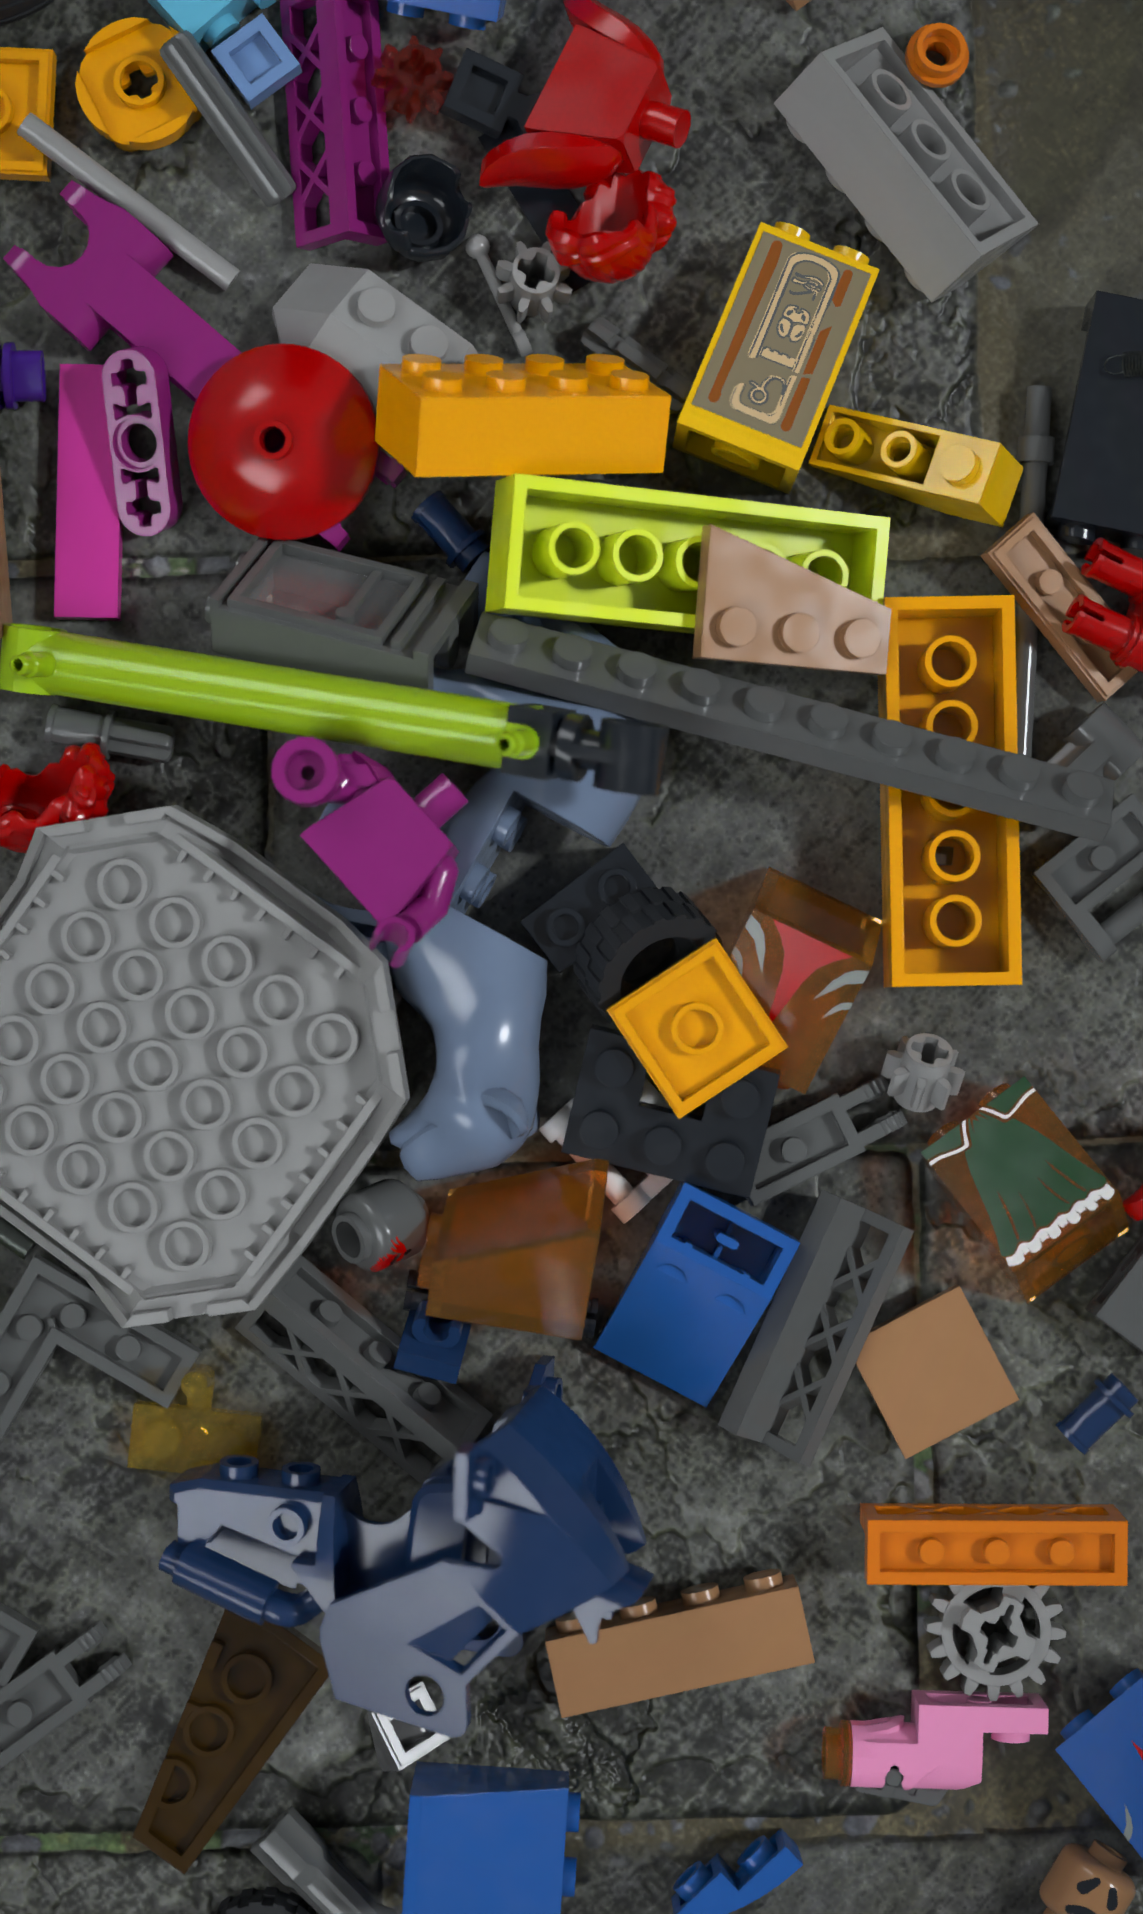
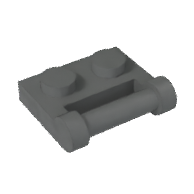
M1134 793L1128 795L1112 808L1111 826L1103 843L1076 836L1030 873L1077 932L1085 947L1101 963L1117 952L1116 943L1143 923V890L1101 924L1089 912L1091 908L1143 868V804Z

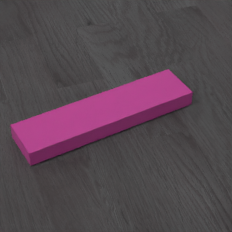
M60 364L54 617L57 620L121 621L123 523L117 510L102 383L104 365ZM124 370L125 381H126L127 370Z

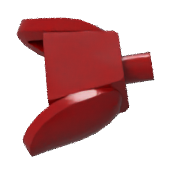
M563 0L568 19L574 29L524 125L527 133L508 139L488 152L482 159L479 186L483 188L519 186L576 189L594 185L612 176L614 172L625 174L635 172L639 169L652 141L673 148H680L689 134L691 126L690 112L687 109L671 105L672 95L664 76V60L657 46L639 26L597 0Z

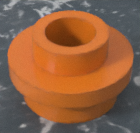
M946 23L928 24L918 29L910 38L905 51V61L909 72L918 82L932 88H944L957 82L965 72L969 62V49L962 33L954 26ZM937 51L942 54L945 59V65L941 66L932 63L926 57V52Z

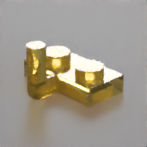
M198 1364L181 1381V1389L187 1395L186 1405L171 1404L167 1409L156 1402L137 1400L134 1403L127 1468L183 1473L189 1468L220 1463V1459L230 1455H249L259 1460L263 1413L212 1408L215 1373L209 1365Z

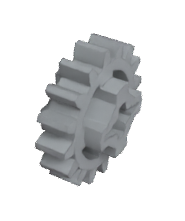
M948 1585L950 1591L946 1596L940 1593H930L928 1599L939 1611V1615L923 1618V1626L927 1632L939 1635V1637L929 1642L926 1647L932 1658L948 1656L941 1664L939 1670L947 1681L961 1673L960 1687L965 1694L970 1696L979 1684H983L989 1700L997 1701L1000 1694V1686L1008 1685L1014 1695L1019 1698L1023 1696L1021 1680L1029 1676L1040 1685L1046 1681L1042 1671L1039 1669V1665L1043 1660L1049 1663H1059L1061 1657L1050 1646V1641L1066 1638V1630L1061 1624L1050 1621V1618L1057 1616L1063 1611L1059 1601L1056 1598L1041 1600L1050 1586ZM993 1587L991 1593L975 1600L967 1599L979 1590ZM1024 1598L1029 1601L1034 1612L1035 1632L1023 1625L1020 1618L1024 1609L1022 1603ZM1001 1618L1007 1626V1630L1004 1634L993 1632L988 1639L981 1626L985 1621L995 1624ZM953 1624L958 1625L961 1630L967 1632L969 1637L965 1647L967 1653L964 1658L959 1654L954 1644ZM1015 1656L1021 1657L1010 1665L996 1668L1001 1661Z

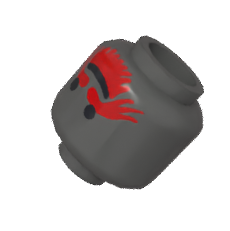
M396 1179L380 1180L350 1193L340 1201L332 1223V1236L335 1246L342 1257L348 1262L356 1264L366 1271L379 1272L422 1251L428 1238V1207L424 1199L403 1182Z

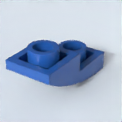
M780 1828L769 1840L765 1835H762L749 1844L737 1860V1864L740 1867L736 1871L718 1853L705 1865L701 1861L693 1863L680 1875L673 1886V1890L676 1892L671 1897L673 1914H728L750 1904L780 1885L803 1865L798 1845Z

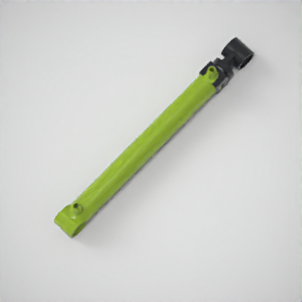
M21 623L3 624L0 653V689L36 695H58L304 737H314L316 739L501 769L500 773L539 780L560 778L562 780L579 782L586 776L587 771L591 770L594 771L593 787L598 789L642 796H659L661 793L669 726L635 719L601 718L600 730H595L593 719L590 715L576 713L577 710L535 703L517 704L68 633L67 630L48 626Z

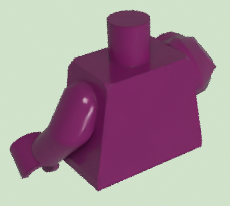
M298 737L287 741L277 751L272 762L271 776L276 789L289 802L301 807H316L326 802L345 804L308 827L300 836L378 922L370 940L369 949L374 950L376 945L382 941H391L399 948L394 953L390 966L393 968L403 966L413 944L418 943L448 913L459 874L455 858L460 851L439 828L468 803V800L443 773L412 799L397 783L389 768L363 753L354 750L351 754L336 755L325 742L314 737Z

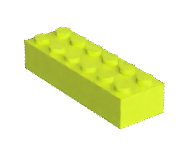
M515 473L495 481L485 612L694 634L702 526L709 524L883 605L891 517Z

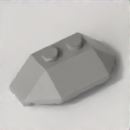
M310 263L272 309L279 344L306 346L318 350L343 364L360 381L368 393L376 413L379 364H402V356L407 354L436 356L442 360L441 364H464V357L466 355L478 354L473 344L369 269ZM380 447L381 451H383L389 457L394 458L386 450Z

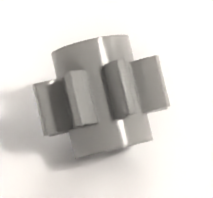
M522 241L516 243L515 260L513 263L507 260H498L495 276L508 283L502 284L498 288L496 302L497 304L510 302L517 311L516 322L521 323L526 316L540 315L541 319L547 324L551 322L554 301L559 304H569L573 289L567 284L561 283V281H564L569 276L571 269L568 266L565 267L558 264L551 253V246L548 241L541 248L533 247L528 249ZM531 276L543 280L537 284L536 289L525 285L530 281Z
M921 1033L911 1038L902 1036L897 1051H887L881 1071L882 1076L891 1079L887 1090L888 1096H893L899 1105L910 1111L928 1112L935 1107L939 1110H944L949 1095H958L965 1075L964 1070L954 1067L959 1052L953 1050L946 1040L934 1034Z

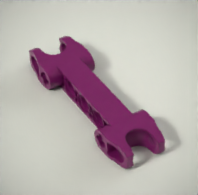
M71 180L60 192V195L73 214L88 227V246L82 256L66 266H47L36 260L23 248L14 245L3 257V260L32 291L37 302L45 310L48 317L90 352L109 330H112L130 347H149L163 358L168 369L169 381L192 401L196 402L200 392L211 376L222 365L241 354V352L155 278L173 258L171 251L124 208L98 197L85 187ZM273 428L268 431L265 436L266 448L271 453H276L283 448L285 443L284 433L279 428ZM380 450L379 464L375 476L386 485H390L395 489L407 475L405 468L395 458L389 457ZM340 523L334 528L314 536L337 552H340L351 540Z

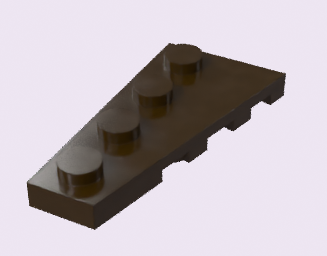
M224 1610L191 1695L177 1725L174 1737L132 1836L185 1875L329 1677L323 1650L320 1646L294 1627H282L265 1621L260 1626L229 1610Z

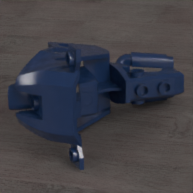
M543 1355L535 1363L529 1385L523 1391L521 1402L504 1412L496 1421L491 1434L478 1443L464 1442L455 1452V1459L448 1460L436 1468L415 1494L411 1509L401 1517L387 1522H376L364 1518L357 1478L354 1475L343 1474L341 1477L321 1475V1467L310 1462L288 1463L283 1465L281 1470L259 1468V1460L256 1457L230 1455L220 1459V1463L189 1468L170 1484L169 1500L177 1503L178 1541L173 1540L165 1548L158 1565L159 1570L172 1576V1583L260 1626L265 1621L282 1627H297L311 1621L324 1612L325 1616L320 1626V1643L336 1700L452 1738L462 1736L470 1725L469 1682L496 1656L512 1657L517 1655L526 1643V1631L573 1610L589 1643L595 1644L599 1640L600 1624L603 1617L605 1620L612 1619L614 1611L637 1602L655 1575L641 1566L628 1562L625 1554L637 1551L647 1542L631 1494L608 1452L580 1417L562 1401L563 1381L560 1377H554L555 1356ZM281 1584L296 1589L301 1584L306 1587V1590L300 1593H289L278 1589V1586ZM492 1619L499 1623V1628L495 1633L488 1636L477 1635ZM461 1650L477 1652L465 1665L453 1659ZM424 1675L435 1680L443 1692L444 1703L442 1708L436 1711H427L417 1706L409 1693L411 1678Z

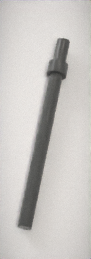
M1033 385L1028 386L1026 391L1024 435L1017 438L1016 460L1024 467L1021 479L1019 520L1025 515L1034 512L1045 526L1048 467L1053 466L1055 463L1056 438L1050 436L1052 387ZM1015 600L1018 754L1031 758L1039 629Z

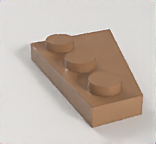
M712 524L702 526L693 658L869 675L886 674L891 621L890 608Z

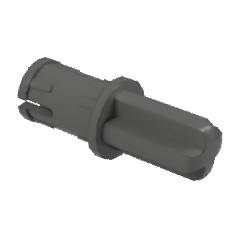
M52 704L49 709L45 725V742L48 745H78L82 747L87 742H93L100 746L101 752L106 757L105 760H109L113 754L164 764L168 763L172 757L175 747V730L170 726L118 717V712L109 709L106 715L59 707L60 705Z

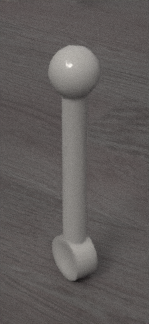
M474 234L466 241L465 249L470 257L477 259L496 301L497 290L502 283L495 276L496 270L488 255L490 243L485 236ZM511 303L497 304L520 357L522 358L533 353L520 323L516 322V314Z

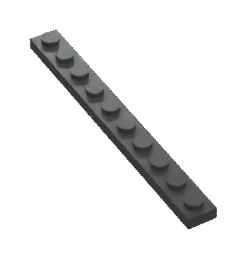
M483 611L468 654L465 673L643 721L664 724L673 729L1103 843L1111 826L1115 780L1097 776L1087 771H1078L1033 759L1023 754L1007 752L959 737H951L906 725L896 720H887L839 707L832 703L816 701L768 686L756 685L715 674L705 669L685 666L648 656L641 652L625 650L577 635L554 631L524 623L514 618L502 617Z

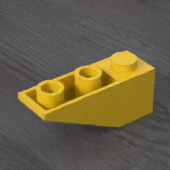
M830 404L808 463L817 469L933 510L998 527L1004 526L1024 469L999 442Z

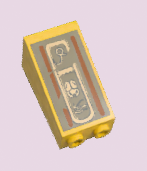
M760 222L678 418L672 448L790 494L880 269L868 265L869 258L853 248L836 245L831 250L809 241L811 238L810 234L793 224L776 222L773 227Z

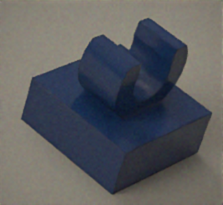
M423 1300L418 1305L417 1310H409L397 1351L394 1369L456 1384L471 1325L464 1324L465 1314L463 1310L455 1309L453 1317L430 1313L431 1302Z

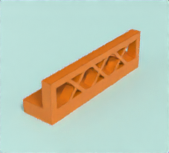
M860 1503V1524L865 1533V1581L867 1585L1127 1586L1128 1521L1114 1504Z

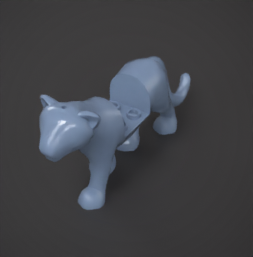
M584 479V480H582V481H585V482H594V483H602V484H611V485H614V484H612V483H609V482L604 481V480H601V479ZM487 551L481 554L465 580L479 583L478 623L482 611L485 612L490 555ZM491 613L616 647L589 623ZM434 667V691L517 704L535 703L577 710L576 713L590 715L593 719L595 730H600L601 718L603 717L640 720L467 674L465 669ZM491 768L464 795L468 803L439 828L460 851L455 858L459 874L447 915L418 943L413 944L407 960L399 968L390 966L393 955L399 948L395 943L382 941L375 947L388 960L391 982L398 993L431 1027L435 1041L436 1067L427 1094L417 1107L389 1132L391 1144L401 1149L399 1156L404 1168L416 1181L440 1180L497 1167L518 1151L527 1137L539 1130L540 1113L537 1109L540 1084L539 1039L541 1017L546 999L547 960L465 915L470 904L480 908L490 893L497 877L496 874L490 871V868L501 848L511 852L521 837L528 821L527 818L522 816L525 805L598 844L611 847L629 820L642 795L617 793L593 787L594 771L591 770L587 771L582 781L574 782L560 778L539 780L500 773L501 769ZM328 803L319 820L345 804ZM317 896L343 915L370 942L378 922L367 910L333 904Z

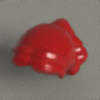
M638 169L631 174L614 172L612 176L586 187L583 192L586 201L580 204L571 220H568L565 212L553 210L548 219L546 237L558 264L565 267L568 266L580 277L607 284L629 280L642 272L650 262L652 255L656 251L661 250L671 238L672 232L677 225V219L673 214L674 205L677 203L675 191L666 185L660 174L654 171L643 172Z
M87 742L82 747L69 745L65 747L59 762L49 763L40 773L34 775L26 774L19 768H11L4 763L0 766L1 847L26 854L37 827L107 816L109 811L107 801L114 789L116 777L111 771L110 765L105 760L106 757L101 752L98 744Z

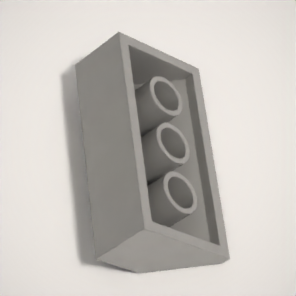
M883 27L820 52L774 102V105L786 118L788 129L793 136L808 146L824 166L827 178L837 190L846 194L865 218V224L869 232L888 247L903 266L905 276L911 285L923 292L931 303L961 287L1039 224L932 88L921 84L911 75L906 65L905 54Z

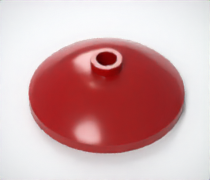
M269 344L256 347L233 357L222 365L211 376L200 392L193 407L188 429V454L191 469L208 503L219 515L235 527L249 534L272 540H300L313 537L334 528L344 521L360 505L374 481L379 464L381 446L375 442L376 412L368 393L351 371L334 358L318 350L295 344ZM273 428H279L285 436L283 448L276 453H271L265 446V436Z

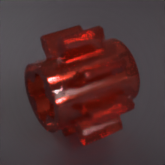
M414 35L411 36L408 45L400 51L390 44L385 46L380 57L385 67L376 69L371 79V86L384 88L385 102L381 108L383 112L394 109L401 114H406L408 124H413L418 112L424 108L434 115L439 113L444 103V99L439 92L447 91L454 79V74L442 71L439 60L443 52L441 47L432 51L430 48L420 45L417 37Z

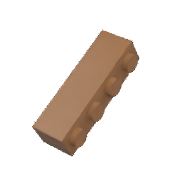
M780 1569L761 1570L744 1576V1585L719 1590L718 1583L697 1584L681 1590V1599L658 1604L654 1596L640 1597L634 1604L619 1609V1612L614 1613L612 1619L605 1620L603 1617L600 1624L599 1640L595 1644L589 1643L574 1612L557 1617L555 1619L556 1626L548 1627L545 1630V1644L561 1718L815 1663L799 1587L794 1574L782 1576Z

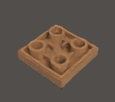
M958 1284L871 1328L856 1362V1366L905 1459L1019 1400Z

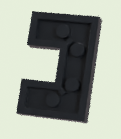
M592 1024L561 1152L750 1198L781 1070L761 1065L706 1101L703 1116L688 1113L678 1119L671 1108L640 1101L647 1071L619 1030Z

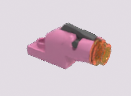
M912 1690L911 1723L904 1722V1715L865 1721L840 1720L838 1726H824L822 1733L823 1779L838 1780L839 1786L855 1787V1790L861 1793L937 1806L948 1790L965 1789L981 1783L983 1733H991L993 1740L1003 1743H1026L1030 1741V1734L1048 1735L1049 1708L1038 1693H1023L1022 1697L1017 1698L1014 1693L1000 1692L997 1701H990L985 1692H973L969 1696L963 1691Z

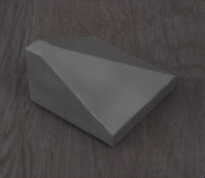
M418 1681L409 1687L411 1698L417 1706L427 1711H436L423 1681ZM373 1711L367 1713L377 1760L382 1771H400L450 1739L448 1736Z

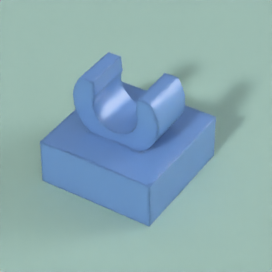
M263 13L211 50L213 59L251 110L302 73L300 63Z

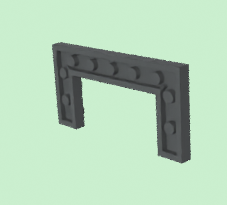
M40 1255L33 1256L0 1313V1445L58 1346L167 1409L171 1406L203 1350L159 1324L122 1328L87 1282ZM0 1602V1685L4 1687L13 1678L42 1626Z

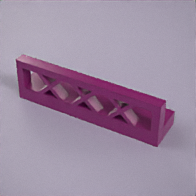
M280 0L282 40L300 63L302 69L301 74L285 85L291 177L296 183V189L293 192L296 248L311 251L342 240H350L373 246L388 243L378 225L376 217V198L384 180L390 173L378 0ZM316 6L317 24L309 40L304 37L303 10ZM317 67L321 74V88L312 103L308 97V82ZM321 130L325 134V151L316 166L313 163L312 145ZM325 193L329 197L330 224L317 228L316 208Z

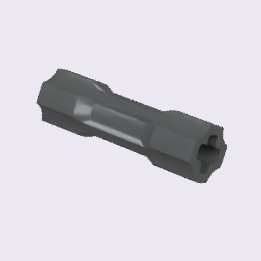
M293 1806L283 1811L265 1829L250 1849L284 1885L294 1888L318 1914H398L393 1908L382 1905L329 1851L326 1840Z

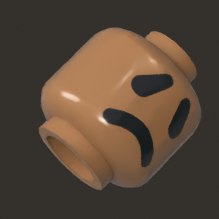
M1094 1839L1089 1848L1077 1843L1066 1844L1059 1852L1039 1888L1040 1898L1047 1906L1043 1914H1125L1136 1893L1134 1882L1123 1871L1128 1860L1118 1851L1097 1839Z

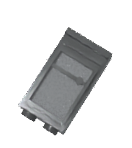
M259 537L248 551H244L239 555L234 569L221 585L214 586L210 591L205 605V619L207 623L211 624L212 652L251 662L433 690L435 655L437 654V665L453 668L458 656L459 639L468 642L473 641L478 626L479 583L464 579L459 586L446 583L444 578L429 579L428 574L293 540H272Z

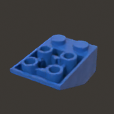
M680 1181L593 1348L707 1407L772 1299L800 1242L795 1237L696 1185Z

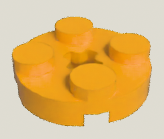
M130 17L110 23L98 31L84 49L86 56L81 62L80 73L77 71L76 75L77 97L90 124L101 136L112 141L119 149L127 152L155 150L170 145L185 135L193 123L197 122L202 116L160 55V49L163 44L178 34L179 31L170 26V29L161 24L150 23V20L147 18ZM137 70H141L146 78L154 75L158 77V83L151 87L152 94L143 99L138 95L128 96L124 93V90L132 85L129 75Z

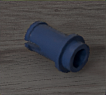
M441 490L430 495L413 512L411 519L418 523L448 556L446 564L450 568L457 566L463 573H467L484 551L490 552V545L485 541L487 533L484 529L476 531L447 500L446 495Z
M1113 1373L1103 1381L1097 1377L1093 1381L1097 1387L1062 1421L1059 1420L1055 1424L1063 1435L1084 1455L1124 1415L1130 1419L1134 1415L1131 1408L1139 1401Z

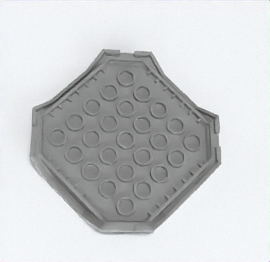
M178 805L37 827L17 878L0 901V1216L83 1277L122 1328L165 1323L175 1318L203 1314L216 1316L256 1310L263 1304L313 1241L384 1142L410 1099L388 960L376 948L370 950V942L343 915L248 845Z

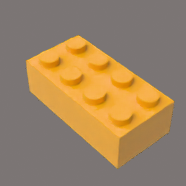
M407 354L402 356V364H379L375 442L415 477L509 476L515 473L526 475L663 473L671 395L651 383L648 374L631 370L625 366V360L622 357L609 354H590L586 356V363H564L565 360L559 356L530 354L526 356L525 363H503L504 360L498 356L469 354L464 357V364H441L442 360L436 356Z

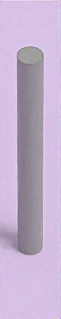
M32 112L26 116L17 130L19 136L101 198L124 208L166 247L223 290H228L240 273L238 268Z

